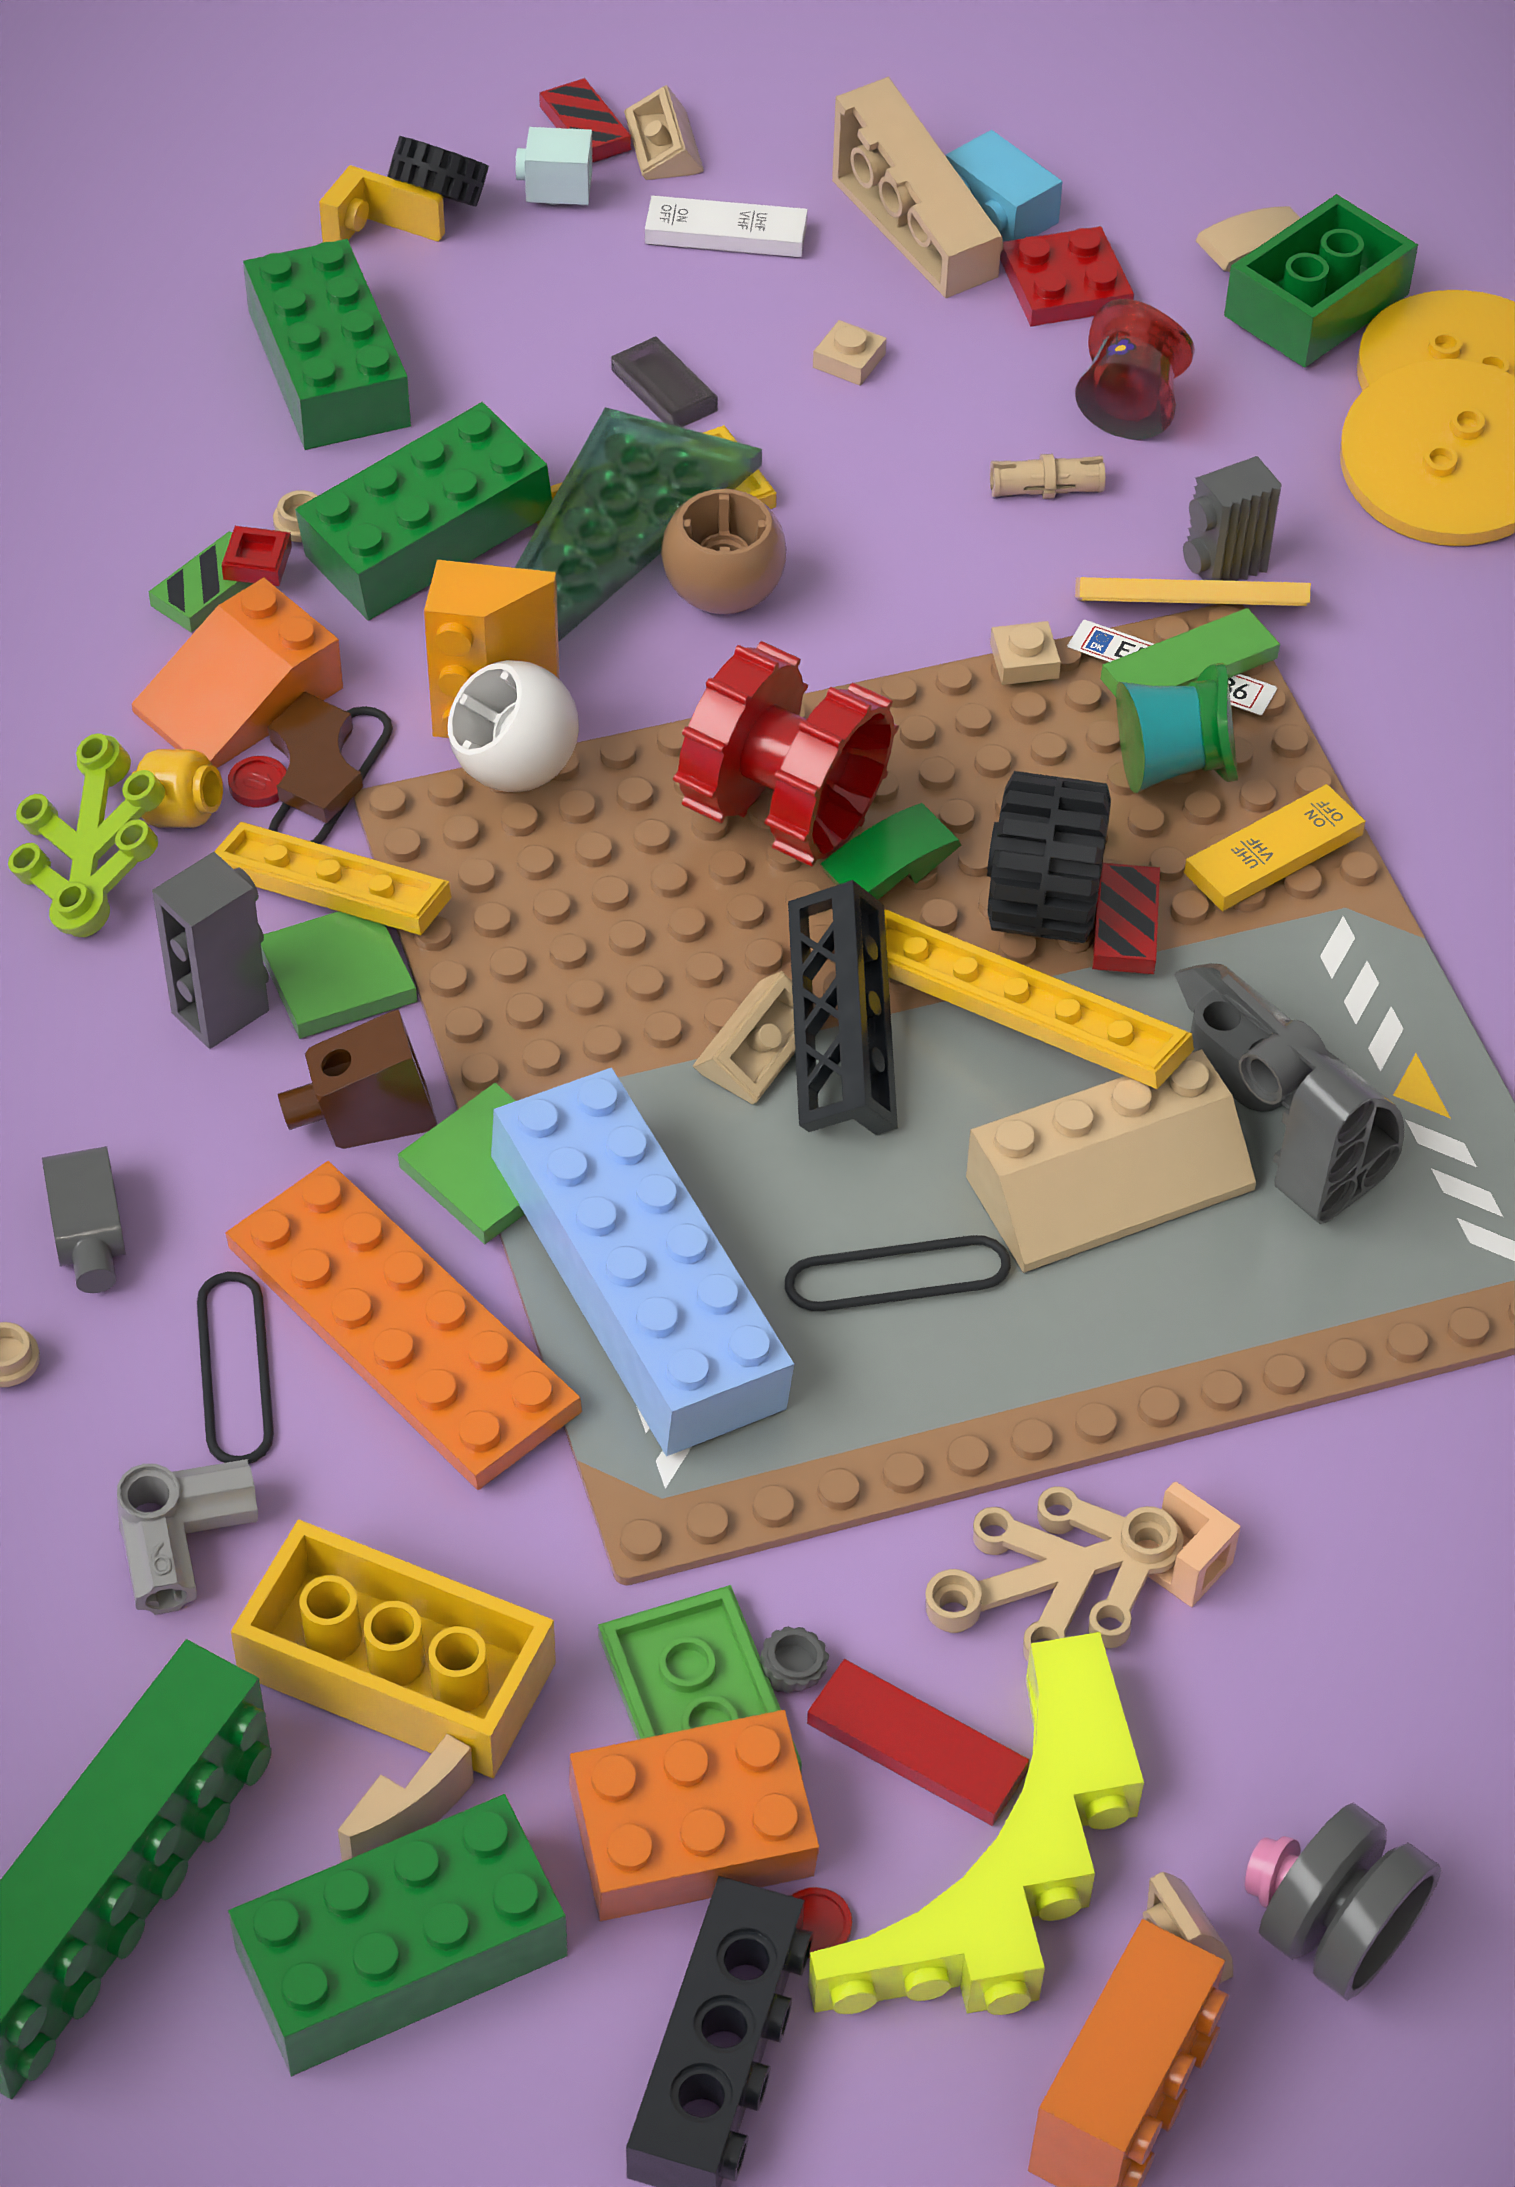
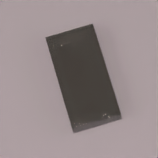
M657 336L611 356V371L672 432L718 411V396Z

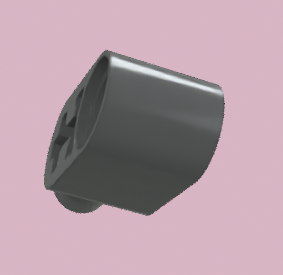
M104 1146L42 1157L60 1267L73 1265L76 1286L79 1290L85 1293L104 1292L110 1289L116 1282L113 1257L126 1255L108 1148Z

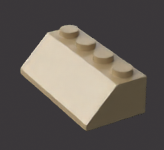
M1202 1049L1192 1052L1158 1089L1123 1076L970 1129L966 1178L1023 1273L1255 1190L1256 1186L1254 1172L1233 1096Z

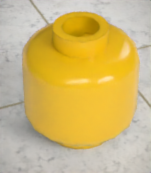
M157 749L148 752L139 762L137 770L133 772L148 770L154 774L165 788V796L162 802L155 809L145 812L141 816L147 824L159 828H195L205 824L212 813L216 812L220 807L223 797L222 777L217 767L212 765L204 753L193 749Z

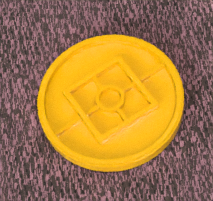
M1438 290L1416 294L1391 304L1373 318L1363 333L1357 359V376L1362 391L1373 381L1396 368L1433 359H1461L1480 362L1515 376V302L1484 292Z
M1433 359L1396 368L1373 381L1362 391L1350 407L1345 418L1341 436V468L1347 486L1354 498L1373 518L1386 527L1404 536L1426 543L1447 546H1470L1496 541L1514 534L1515 376L1480 362L1461 359Z

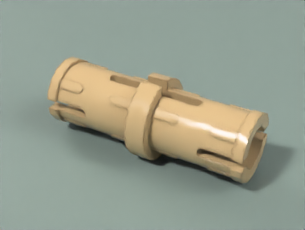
M1041 454L1039 459L1026 461H991L990 488L992 490V497L1042 494V499H1054L1057 493L1103 492L1105 489L1103 456L1066 459L1054 458L1053 454Z

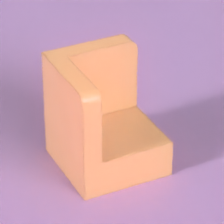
M1173 1482L1164 1493L1162 1510L1169 1513L1180 1526L1184 1538L1183 1549L1176 1556L1175 1565L1171 1569L1163 1573L1150 1574L1148 1577L1192 1608L1232 1565L1241 1526L1178 1482ZM1142 1540L1137 1543V1545L1144 1548L1160 1547L1159 1544L1152 1540Z

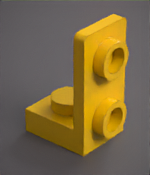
M352 165L347 167L319 201L323 242H334L348 239L349 241L356 231L359 232L363 229L367 219L434 241H440L445 235L444 203L441 194Z

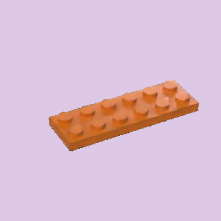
M326 1161L225 1232L229 1249L477 1490H480L582 1412L581 1399L576 1392L331 1162Z

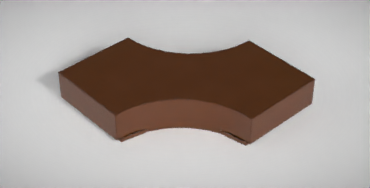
M303 692L268 726L270 742L284 753L290 761L285 776L277 785L279 801L327 823L363 788L361 772L349 765L341 754L343 745L353 729L350 713L307 692Z

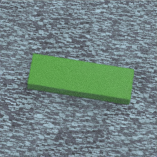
M1245 608L1102 665L1100 679L1116 697L1118 682L1150 686H1187L1189 683L1197 681L1206 667L1217 663H1224L1226 665L1228 678L1277 659L1280 643L1248 608Z

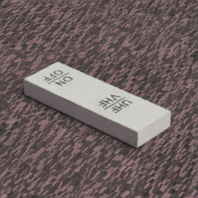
M651 195L645 225V244L802 257L807 226V209Z

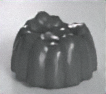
M788 1626L782 1630H775L772 1632L771 1637L765 1639L760 1662L763 1665L764 1674L771 1682L773 1690L791 1693L794 1690L801 1691L818 1684L827 1670L829 1654L825 1651V1643L818 1640L815 1633L807 1632L802 1627L794 1629Z

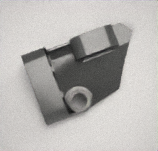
M1209 963L1183 968L1174 974L1188 1008L1194 1012L1190 1031L1193 1036V1052L1203 1050L1233 1098L1247 1108L1260 1112L1273 1111L1282 1105L1287 1108L1282 1117V1122L1286 1125L1282 1148L1275 1153L1273 1159L1278 1165L1274 1180L1276 1188L1315 1221L1323 1224L1333 1219L1386 1177L1398 1161L1404 1141L1403 1117L1394 1103L1339 1058L1330 1053L1325 1048L1319 1035L1309 1025L1299 1020H1291L1228 967L1222 964Z

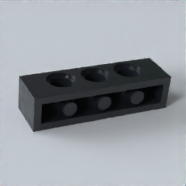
M718 1876L626 2146L627 2179L654 2187H721L723 2178L732 2181L737 2180L748 2143V2135L739 2133L746 2108L759 2111L771 2069V2066L761 2063L768 2040L780 2043L784 2036L792 2006V1998L783 1996L790 1973L803 1975L812 1946L814 1932L803 1929L804 1900ZM740 1965H751L760 1969L763 1974L752 1980H742L731 1975L729 1971ZM727 2031L736 2034L742 2041L732 2047L720 2048L712 2045L706 2039L713 2033ZM706 2099L714 2102L720 2109L711 2116L696 2117L687 2113L683 2107L693 2100Z

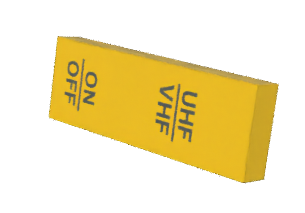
M1325 784L1187 858L1184 874L1221 911H1224L1362 836L1366 821L1328 784Z

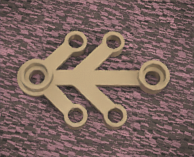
M1055 1486L1043 1491L1038 1499L1037 1519L1040 1526L1047 1532L1014 1520L1008 1511L999 1507H988L981 1510L973 1521V1540L976 1547L983 1553L999 1555L1010 1549L1040 1562L981 1581H977L974 1576L966 1571L948 1569L934 1575L926 1587L927 1616L933 1625L949 1633L962 1632L972 1627L978 1621L982 1611L1055 1588L1039 1621L1031 1624L1024 1633L1023 1654L1028 1662L1031 1643L1039 1639L1054 1640L1066 1638L1065 1633L1094 1575L1120 1567L1107 1599L1096 1603L1089 1614V1633L1100 1632L1104 1647L1116 1648L1123 1645L1130 1636L1131 1610L1148 1575L1163 1573L1175 1565L1176 1556L1183 1549L1184 1538L1178 1523L1169 1513L1160 1508L1151 1506L1140 1507L1130 1512L1126 1517L1078 1499L1076 1494L1068 1488ZM1053 1505H1062L1070 1511L1065 1515L1056 1516L1049 1513L1047 1509ZM996 1525L1002 1527L1005 1532L1000 1536L993 1537L988 1536L982 1530L987 1526ZM1076 1527L1105 1541L1082 1547L1052 1534H1064ZM1142 1540H1152L1159 1544L1160 1547L1144 1548L1137 1545V1543ZM956 1602L963 1605L966 1609L959 1612H949L943 1610L942 1607L948 1603ZM1110 1617L1117 1619L1122 1625L1117 1629L1108 1630L1101 1627L1098 1622L1101 1619Z

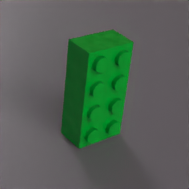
M348 239L323 242L315 246L281 253H270L262 257L243 260L248 311L305 450L411 427L408 376Z
M480 402L297 507L295 512L305 556L369 621L429 586L437 560L468 563L543 519L545 515L554 512L547 463L485 403Z
M505 1794L228 1910L236 1952L291 2076L568 1956L566 1915Z

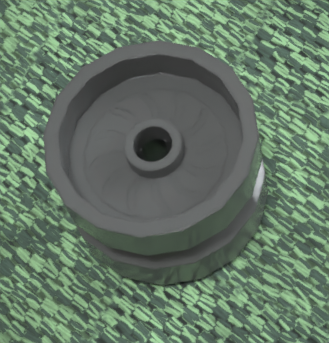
M1354 1802L1344 1806L1329 1819L1302 1851L1274 1893L1262 1917L1258 1931L1262 1938L1292 1960L1308 1954L1317 1947L1313 1963L1314 1976L1346 2001L1358 1995L1393 1956L1426 1907L1442 1872L1438 1863L1409 1842L1395 1847L1383 1855L1387 1840L1385 1825Z

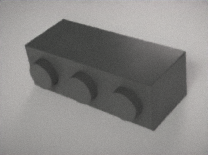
M215 852L210 853L152 890L171 1013L209 1049L269 1011L266 989L269 975L263 964L261 942L264 941V935L257 918L256 901L259 898L257 888L243 869H233Z

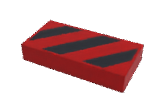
M585 78L539 92L540 108L556 128L592 130V163L631 150V135Z
M1103 863L1095 913L1092 969L1154 974L1157 955L1160 867Z

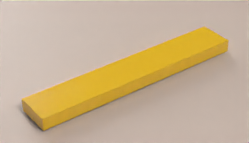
M884 910L888 977L1155 1089H1158L1194 1050L1193 1036L1188 1031L889 910Z

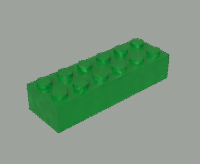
M185 1639L0 1880V2093L11 2100L26 2080L34 2081L45 2071L54 2055L56 2039L72 2018L78 2020L89 2011L99 1994L101 1979L116 1958L124 1959L134 1950L143 1934L147 1916L160 1899L168 1900L176 1893L186 1876L188 1861L203 1841L209 1843L219 1835L228 1819L232 1801L245 1784L252 1786L261 1778L271 1759L272 1749L269 1742L266 1713L264 1711L259 1678L188 1639Z

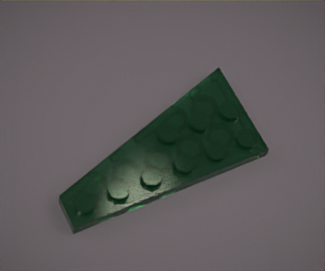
M605 407L515 568L556 572L558 642L661 554L664 531L675 511L684 502L697 494L709 490L737 488L762 466V449Z

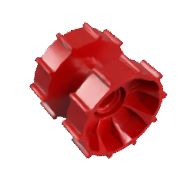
M760 641L756 648H745L737 645L734 655L720 668L713 679H707L706 689L695 708L689 725L682 731L684 740L679 757L678 771L675 773L673 781L679 783L680 790L685 796L682 806L720 824L723 823L726 816L739 815L744 818L748 808L759 798L766 787L774 790L770 813L764 822L765 825L770 826L771 833L775 838L772 848L813 867L817 859L828 858L850 839L858 826H863L865 815L877 794L881 782L888 775L886 769L892 751L893 739L899 729V726L894 724V718L890 711L893 700L852 682L848 690H837L830 687L826 697L815 707L809 717L805 719L799 716L803 694L808 688V684L803 682L802 675L798 669L801 659L763 641Z

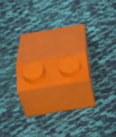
M262 578L219 604L131 703L132 712L175 749H193L204 753L212 765L218 768L269 736L268 726L303 692H307L324 701L343 689L339 639L268 580Z

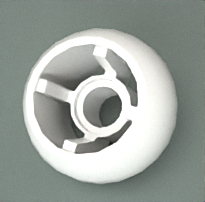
M505 660L478 670L459 690L448 718V736L451 749L464 771L484 786L505 792L529 791L552 780L570 759L579 733L578 712L568 689L550 671L525 661Z

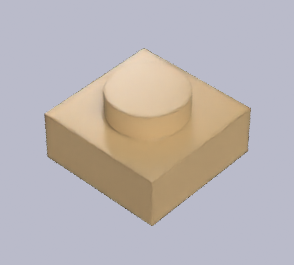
M838 320L813 351V368L861 386L885 356L887 338Z
M1048 621L991 627L990 646L1002 685L1059 679L1061 661Z

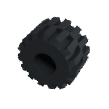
M1019 771L1013 772L1004 790L999 822H994L988 858L987 877H991L988 918L992 931L1085 943L1094 925L1111 807V797L1107 783Z

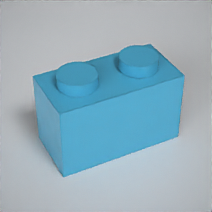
M992 129L945 155L990 220L998 228L1003 242L1036 236L1059 223L1063 181Z

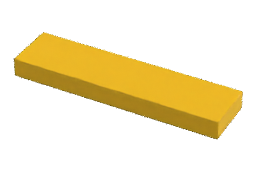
M1076 577L1075 597L1082 601L1307 606V603H1310L1311 583L1095 577Z
M241 821L214 851L233 869H243L257 888L418 935L424 933L452 898L450 883L447 880Z

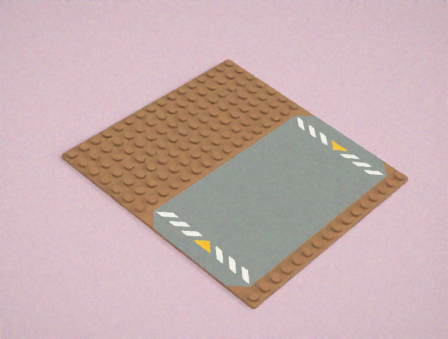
M1217 604L1110 628L1156 644L1243 610L1245 607L1242 604ZM1073 636L1054 639L1061 661L1059 679L1002 685L993 653L855 682V684L893 700L890 711L894 718V724L898 725L899 729L893 739L892 751L886 769L888 775L881 782L877 794L865 815L863 826H858L846 843L887 817L919 803H923L961 843V846L917 884L906 876L883 895L878 901L884 905V910H889L1188 1032L1191 1031L1194 1012L1188 1008L1174 974L1180 969L1196 965L1222 964L1291 1020H1299L1309 1025L1319 1035L1325 1048L1330 1053L1339 1058L1394 1103L1403 1117L1404 1141L1402 1152L1392 1170L1376 1186L1333 1219L1319 1224L1275 1187L1274 1180L1278 1165L1273 1159L1275 1153L1282 1148L1286 1130L1282 1117L1287 1108L1282 1105L1273 1111L1260 1112L1247 1108L1233 1098L1256 1180L1255 1190L1025 1273L1021 1270L966 1178L970 1129L1112 1081L1124 1075L889 978L898 1129L875 1135L854 1119L812 1132H808L800 1127L795 1053L757 1103L754 1104L748 1103L701 1075L693 1067L694 1063L756 984L762 979L780 971L792 981L788 901L836 886V884L826 875L820 865L825 859H817L815 865L811 867L772 848L775 838L771 833L770 826L765 825L764 822L770 813L774 790L766 787L759 798L748 808L744 818L739 815L726 816L722 824L682 806L685 796L680 790L679 783L673 781V777L678 771L679 757L684 740L682 731L689 725L691 718L577 742L570 759L558 775L548 783L529 791L505 792L492 789L475 780L461 767L363 788L354 796L355 808L373 860L447 880L450 883L452 898L422 935L397 928L396 930L456 1109L461 1108L493 1083L498 1084L513 1099L518 1101L612 1067L794 1363L786 1410L666 1457L527 1217L523 1215L499 1234L541 1361L580 1396L582 1412L563 1427L613 1576L618 1583L622 1585L637 1584L1515 1355V1102L1365 827L1362 836L1224 911H1221L1184 874L1187 858L1325 784H1328L1355 810L1274 660L1240 673L1276 686L1277 690L1263 715H1257L1231 705L1238 781L1227 782L1215 770L1203 771L1198 769L1164 780L1138 793H1133L1130 789L1124 770L1118 730L1116 697L1100 679L1102 665L1108 662L1068 648L1067 645ZM850 684L836 686L833 688L837 690H848ZM829 688L804 693L799 716L807 719L815 707L826 697ZM1014 771L1107 783L1111 797V807L1103 863L1160 867L1157 955L1154 974L1092 969L1095 919L1093 929L1085 943L991 930L988 918L991 877H987L991 837L994 822H999L1006 784ZM832 909L809 916L810 939L816 943L819 942L833 922ZM828 959L812 980L813 994L820 999L836 977L835 964ZM832 1015L829 1016L815 1036L816 1051L822 1055L825 1054L839 1034L838 1019ZM834 1071L818 1093L819 1107L843 1100L842 1078ZM970 1235H983L1001 1243L1006 1248L1011 1259V1269L1006 1279L991 1288L829 1311H809L798 1307L789 1299L785 1291V1276L790 1267L799 1260L813 1256ZM968 1245L819 1265L803 1269L798 1273L794 1280V1287L797 1293L804 1299L818 1302L984 1280L998 1273L1001 1267V1259L992 1248L984 1245Z

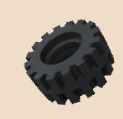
M399 136L387 177L439 193L442 197L477 207L489 165L425 142Z

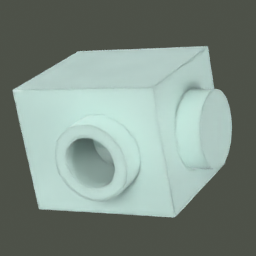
M529 127L526 148H517L516 180H525L526 202L550 205H589L593 172L592 130Z

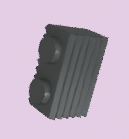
M1258 456L1196 477L1197 485L1194 486L1196 494H1193L1194 499L1189 503L1191 527L1188 530L1190 535L1187 536L1188 541L1183 545V555L1188 568L1194 574H1199L1203 580L1239 581V578L1247 580L1249 575L1257 576L1258 571L1267 573L1282 487L1280 481Z

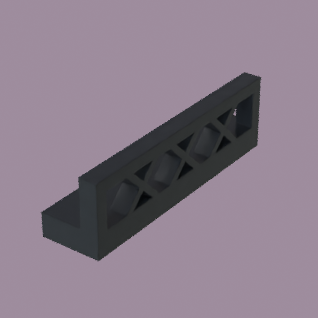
M850 880L788 901L799 1126L808 1132H812L854 1119L873 1134L878 1135L898 1129L884 905L854 880ZM832 909L833 922L819 942L816 943L810 939L809 916ZM828 959L835 964L836 977L820 999L813 994L812 980ZM832 1015L838 1019L839 1034L825 1054L822 1055L816 1051L815 1036L829 1016ZM834 1071L842 1078L843 1100L819 1107L818 1093Z

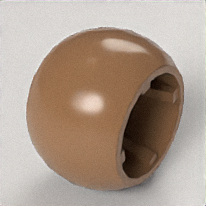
M716 489L697 494L684 502L675 511L664 531L661 555L666 577L682 599L702 611L714 614H733L751 609L764 601L773 592L784 572L787 547L782 526L767 505L746 492L734 489Z

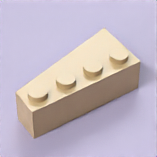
M889 76L836 96L832 181L945 299L998 278L1000 253L1003 250L1002 235Z

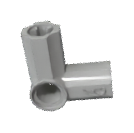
M247 1459L174 1472L158 1464H141L132 1467L122 1475L117 1485L119 1531L124 1540L136 1609L151 1611L154 1615L179 1611L186 1603L196 1600L197 1590L186 1538L187 1533L258 1521L255 1486L251 1466H249ZM146 1503H155L163 1506L160 1510L154 1512L136 1510L138 1506Z

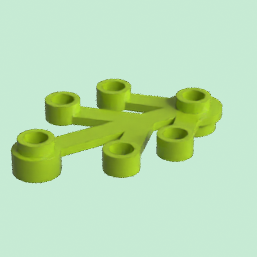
M100 733L89 735L83 739L76 751L77 767L85 776L77 831L58 817L57 809L43 794H32L21 801L16 810L17 820L30 834L42 835L72 860L69 881L50 868L51 861L49 857L35 843L20 845L11 853L8 860L9 869L23 884H34L52 899L49 917L59 931L65 934H72L75 937L90 936L105 925L110 915L107 894L138 862L149 858L157 849V835L139 818L145 812L155 809L165 796L164 786L152 772L148 770L137 771L130 775L123 785L122 793L126 799L104 820L108 789L116 785L127 775L131 766V757L114 737ZM116 843L120 850L97 870L98 860Z

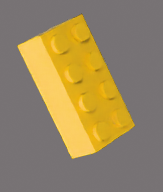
M300 1519L295 1523L231 1630L236 1666L258 1677L260 1684L431 1754L445 1735L449 1734L471 1747L473 1771L493 1779L556 1664L553 1619Z

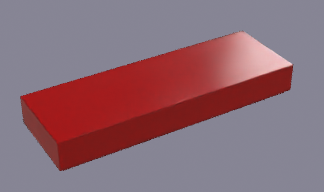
M843 1659L807 1711L808 1725L991 1826L994 1825L1028 1772L1030 1759L846 1659Z

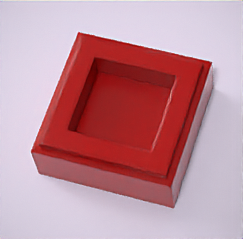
M234 526L221 565L223 580L255 583L265 578L272 585L280 586L292 549L291 532Z

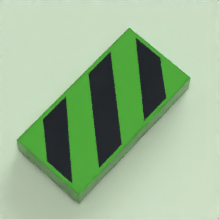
M228 531L148 591L150 606L189 632H193L219 604L254 584L223 580L221 565L232 532Z

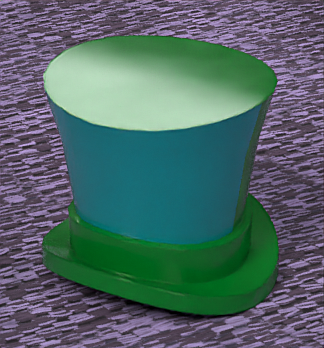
M1224 663L1209 665L1202 671L1197 681L1191 682L1187 686H1150L1118 682L1116 706L1120 746L1127 782L1133 793H1138L1164 780L1198 769L1203 771L1215 770L1227 782L1238 781L1228 673Z

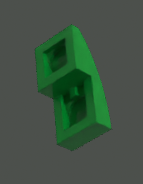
M919 803L871 826L835 851L820 865L826 875L836 885L854 880L879 900L906 876L917 884L961 846V843L923 803Z

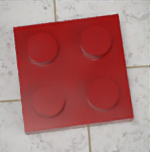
M1101 226L1079 228L1073 231L1042 236H1029L1023 239L1003 242L1000 261L1031 327L1132 310L1134 292Z

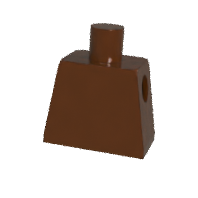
M399 1009L388 1012L309 1047L305 1053V1058L312 1083L278 1093L280 1107L289 1130L325 1119L336 1147L342 1149L424 1133L438 1125L425 1078Z

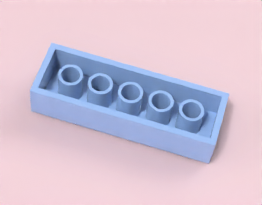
M612 1067L495 1108L493 1113L491 1157L666 1457L786 1410L794 1369L792 1359Z

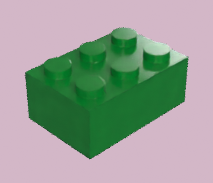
M1335 194L1231 265L1224 316L1306 368L1371 322L1382 310L1409 295L1418 244Z

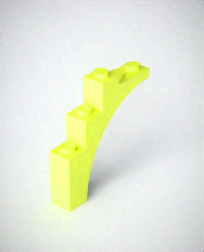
M1100 1632L1031 1643L1026 1684L1034 1727L1032 1759L1022 1793L999 1835L959 1881L918 1912L868 1937L811 1952L808 1987L814 2013L834 2009L839 2014H855L871 2008L877 2001L905 1996L914 2001H926L940 1997L948 1992L950 1988L960 1987L967 2014L987 2010L994 2015H1006L1024 2009L1030 2002L1039 2001L1045 1966L1031 1917L1039 1916L1042 1920L1056 1921L1074 1915L1081 1908L1089 1907L1095 1870L1082 1826L1089 1825L1093 1829L1103 1830L1119 1826L1129 1818L1137 1817L1144 1786L1143 1776Z

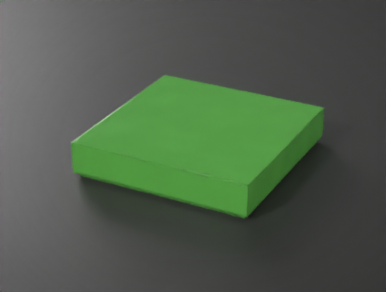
M338 911L263 934L264 941L261 942L264 964L299 1039L417 1002L416 987L386 925Z
M493 1083L398 1153L399 1167L483 1244L488 1243L525 1215L491 1157L494 1109L516 1101L496 1083Z

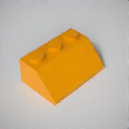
M437 560L424 608L432 734L434 737L449 738L448 718L454 699L465 682L478 670L505 660L525 661L545 668L560 680L556 572Z

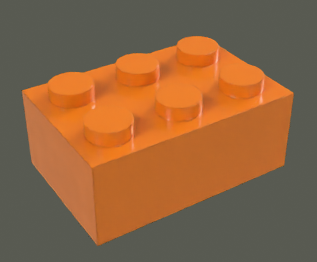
M785 1710L570 1753L569 1786L599 1922L709 1899L712 1897L718 1876L760 1888L814 1876L819 1843Z
M1141 1919L1039 2106L1028 2172L1057 2187L1142 2186L1155 2156L1151 2149L1160 2129L1169 2132L1186 2099L1188 2089L1184 2088L1193 2066L1199 2069L1203 2068L1219 2035L1220 2027L1216 2025L1229 1997V1994L1218 1989L1225 1960Z

